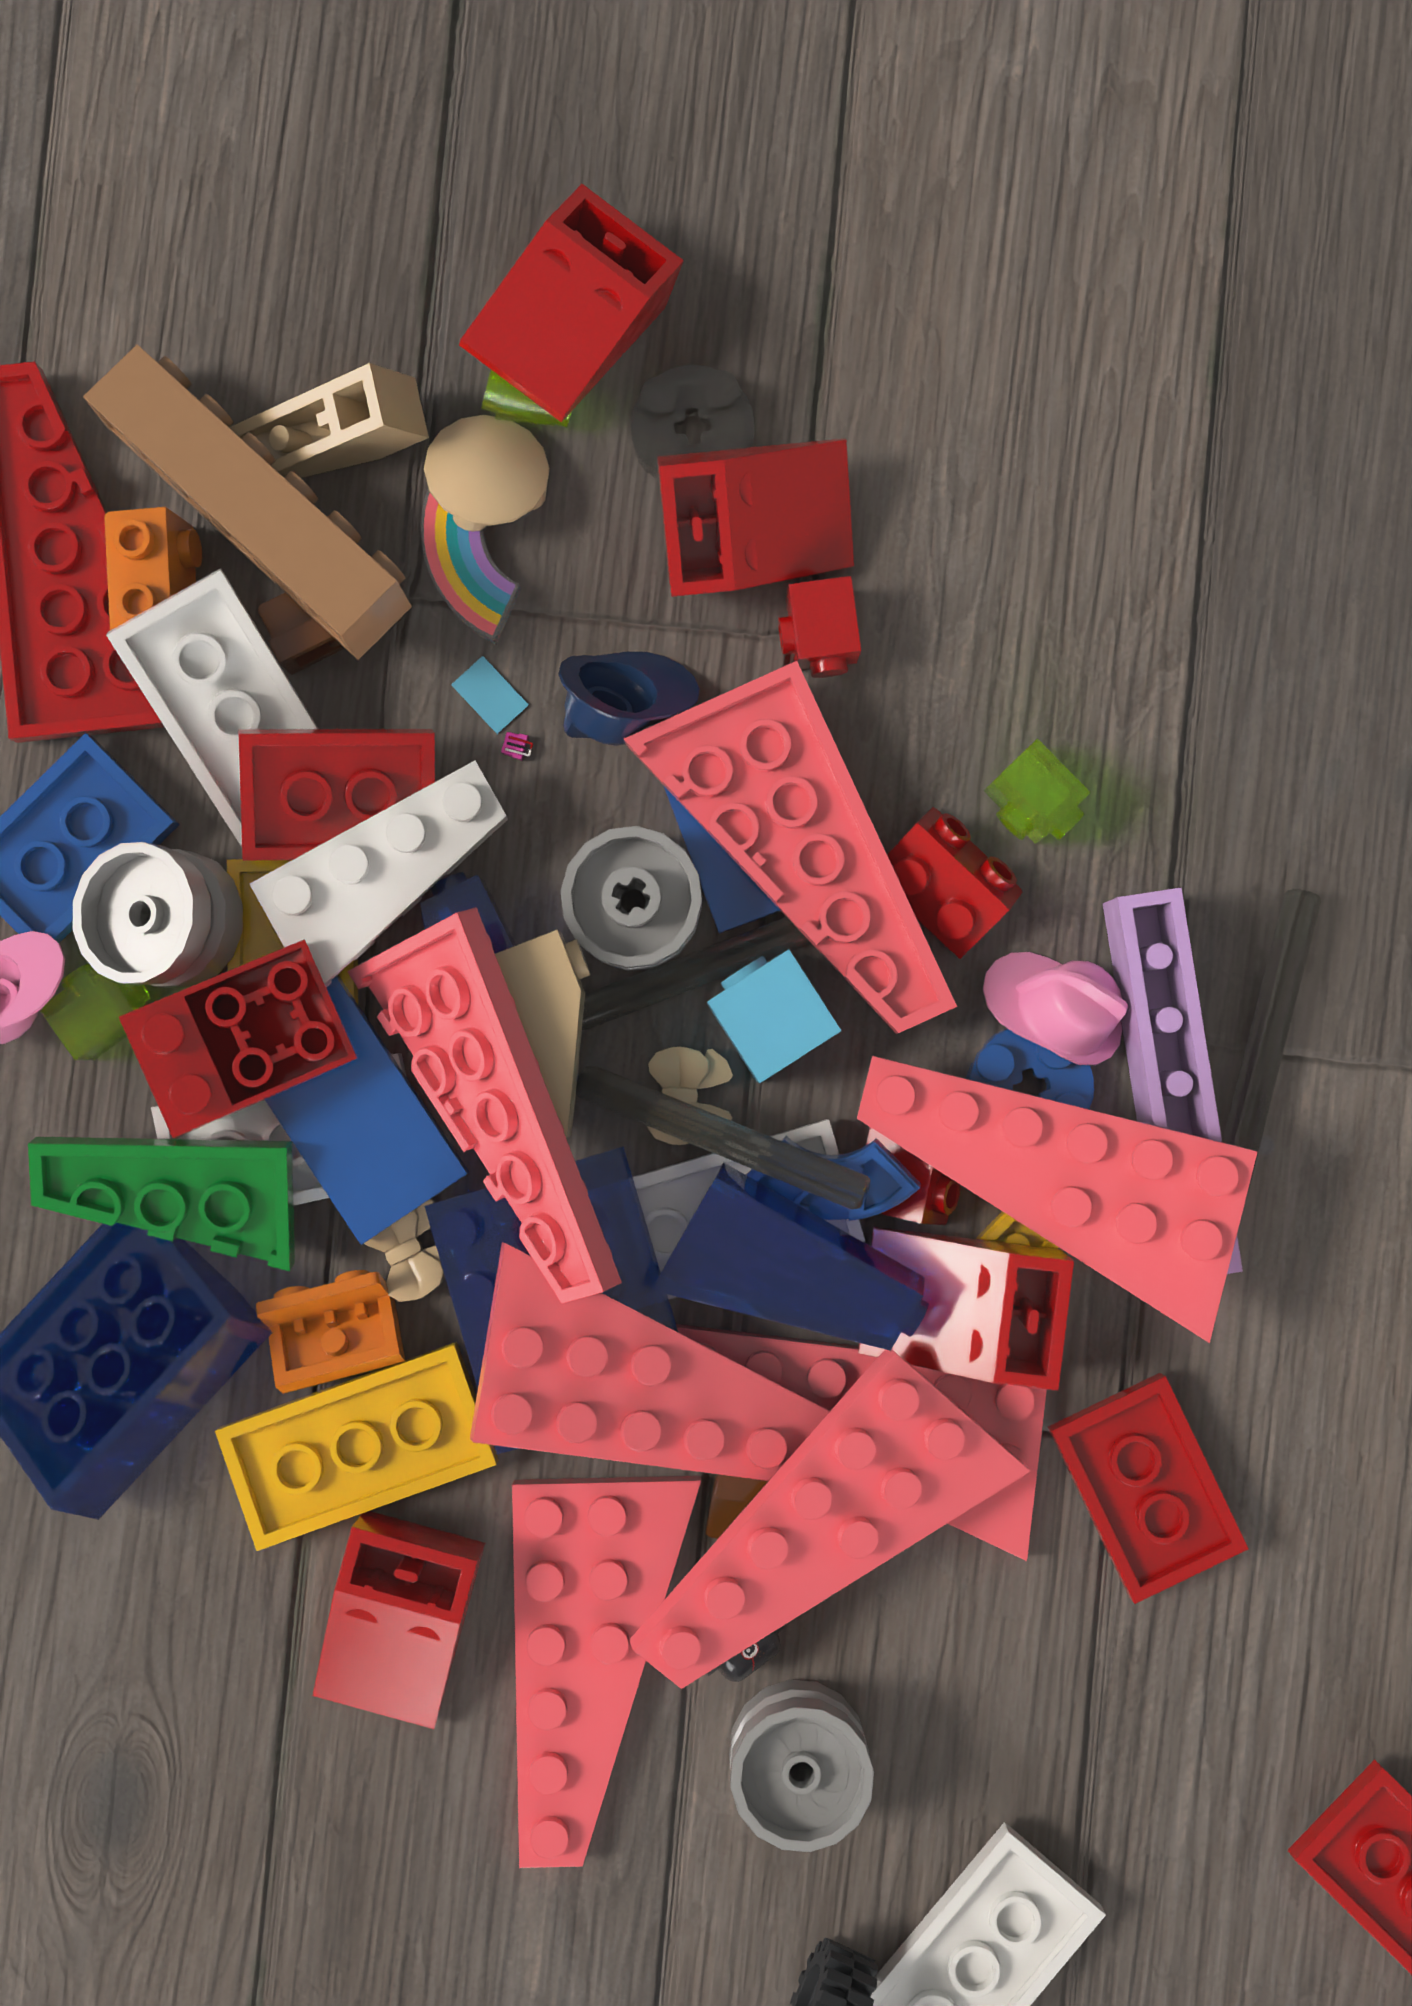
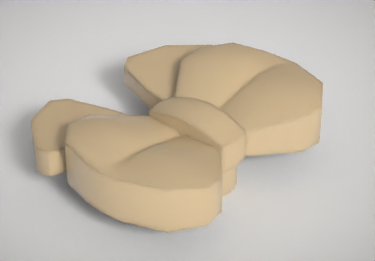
M671 1047L656 1052L648 1065L650 1074L663 1088L661 1093L663 1103L649 1117L648 1129L655 1139L672 1145L697 1142L703 1136L705 1142L711 1144L726 1133L732 1116L727 1110L708 1104L696 1103L698 1098L697 1089L729 1082L733 1074L727 1060L713 1049H708L705 1056L700 1051L687 1047Z
M432 1198L364 1243L369 1247L385 1252L386 1260L391 1265L386 1282L389 1296L399 1302L417 1300L424 1297L439 1286L443 1278L447 1281L454 1280L463 1263L462 1246L458 1243L440 1244L423 1249L422 1243L417 1238L430 1229L443 1216V1208Z

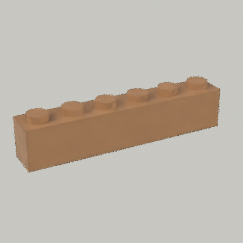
M137 344L83 398L112 433L359 660L412 607L400 586L406 579L404 574L381 551L377 550L370 556L357 545L362 539L360 534L340 513L334 510L328 517L324 515L314 505L318 501V497L297 474L290 471L285 477L280 475L271 466L276 461L275 458L250 432H247L242 438L236 435L229 428L234 423L233 420L211 396L205 394L198 400L187 390L192 385L191 382L169 358L163 356L156 362Z

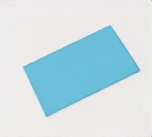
M484 656L480 657L451 684L496 734L528 706V703Z

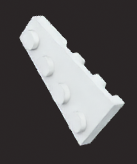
M475 760L250 883V886L284 947L305 939L323 982L327 987L332 983L331 980L353 960H357L375 943L374 940L401 915L404 916L430 888L444 875L450 874L504 824L508 818Z

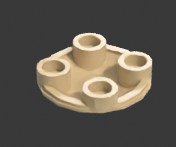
M479 415L461 418L438 433L428 447L424 473L429 492L440 506L453 515V520L458 527L474 532L480 531L486 526L514 522L528 512L539 508L546 498L549 465L544 448L528 429L508 418Z

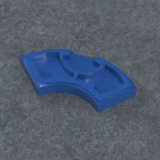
M787 1135L739 1181L751 1194L769 1206L789 1215L808 1220L813 1218L823 1220L849 1219V1221L867 1218L893 1208L909 1198L921 1187V1183L877 1138L856 1151L840 1155H827L807 1150L792 1141Z

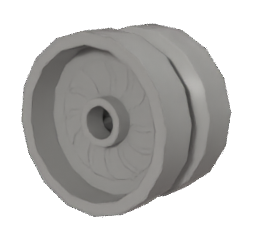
M639 826L609 829L584 843L568 864L560 891L564 920L574 938L578 940L579 945L601 963L626 971L657 968L678 956L695 935L702 911L699 874L686 851L664 833ZM631 890L640 891L646 900L645 907L643 909L634 907L628 913L622 907L623 896Z
M147 842L120 843L98 855L82 875L73 899L72 929L82 956L98 974L118 983L167 988L191 987L217 976L233 958L242 934L243 904L234 880L217 861L196 852L169 849L165 846Z
M792 1679L765 1687L743 1706L732 1727L729 1754L731 1769L730 1788L740 1817L757 1837L781 1850L812 1852L837 1844L859 1825L872 1799L874 1770L859 1715L838 1692L819 1682Z

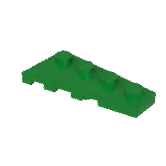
M35 1137L28 1143L31 1206L110 1226L117 1222L148 1230L147 1235L172 1242L175 1238L211 1246L210 1251L235 1258L242 1254L268 1261V1266L290 1271L295 1264L292 1141Z

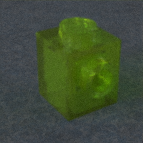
M1038 738L984 790L1001 808L996 813V816L1003 826L1016 838L1023 840L1028 836L1035 844L1049 833L1059 840L1072 829L1085 815L1078 805L1091 793Z
M88 963L74 970L61 981V985L65 990L50 999L40 1012L74 1060H95L127 1037L119 1016L145 1006V1002L150 999V994L144 985L118 983L98 974Z

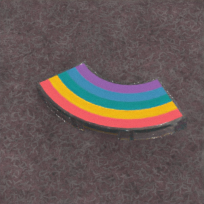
M428 488L422 508L421 541L424 558L431 578L443 600L456 617L473 632L496 645L520 594L521 586L502 573L491 559L486 545V527L474 532L458 527L453 520V515L440 506Z

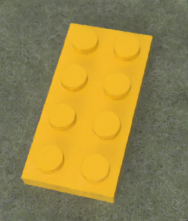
M457 1342L234 1421L215 1430L256 1551L497 1465L499 1459L494 1445L474 1443L470 1440L477 1397Z

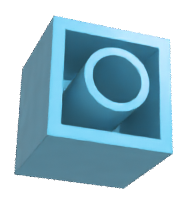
M789 949L770 962H767L764 956H761L721 982L725 989L723 992L707 1001L708 1007L757 1083L763 1082L841 1032L836 1021Z

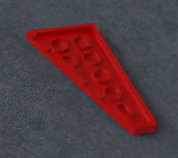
M35 361L0 365V656L8 738L16 743L79 737L85 733L97 735L163 728L165 726L106 636L110 631L105 515L107 511L44 371Z

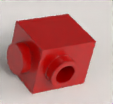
M847 576L788 584L786 595L788 616L778 617L782 655L793 654L794 662H798L802 671L810 670L811 677L827 678L847 673L848 665L856 664L861 653L852 577Z

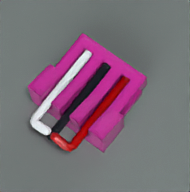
M507 732L501 753L522 761L524 756L528 757L531 755L533 743L528 741V735Z

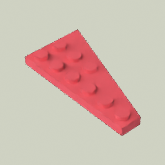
M797 661L624 738L626 746L896 1034L957 1007Z
M477 907L457 912L347 971L358 989L369 987L383 1010L378 1014L377 1019L388 1036L399 1033L413 1055L412 1073L463 1152L474 1149L490 1173L483 1180V1183L494 1200L498 1201L506 1198L522 1223L519 1238L560 1302L563 1304L598 1294L621 1284L622 1281L615 1266L611 1249L603 1235L588 1196L587 1187L579 1173L564 1134L563 1125L555 1111L540 1072L539 1063L531 1049L516 1010L515 1001L509 992L495 956L491 939L485 930Z
M872 1056L858 1111V1120L1210 1343L1257 1151Z
M502 1242L470 1434L472 1442L769 1481L830 1412L603 1293L562 1304L532 1257Z
M674 1324L673 1328L674 1331L829 1411L835 1407L877 1359V1357L859 1354V1346L679 1324ZM913 1366L1031 1471L947 1524L1027 1561L1047 1389L991 1383Z
M888 1345L630 1638L633 1651L682 1689L1031 1471Z
M701 1476L514 1480L512 1484L519 1868L583 1867L646 1662L633 1651L630 1638L665 1600L701 1484Z

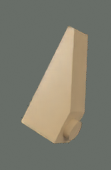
M371 363L229 427L240 438L247 432L254 435L275 458L276 461L271 466L280 475L285 477L290 471H293L300 478L378 460L429 438L415 377Z
M555 930L498 952L495 956L509 992L515 1001L516 1010L533 1054L539 1063L540 1072L557 1116L563 1125L564 1134L568 1138L572 1136L585 991L580 979L591 974L578 940L566 943L563 934Z

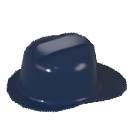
M628 651L596 656H570L561 662L558 673L563 687L567 690L564 705L566 715L563 723L565 733L571 738H591L603 744L614 746L626 745L624 738L644 730L651 720L673 717L691 709L698 701L700 690L695 677L683 665L665 656L650 652Z

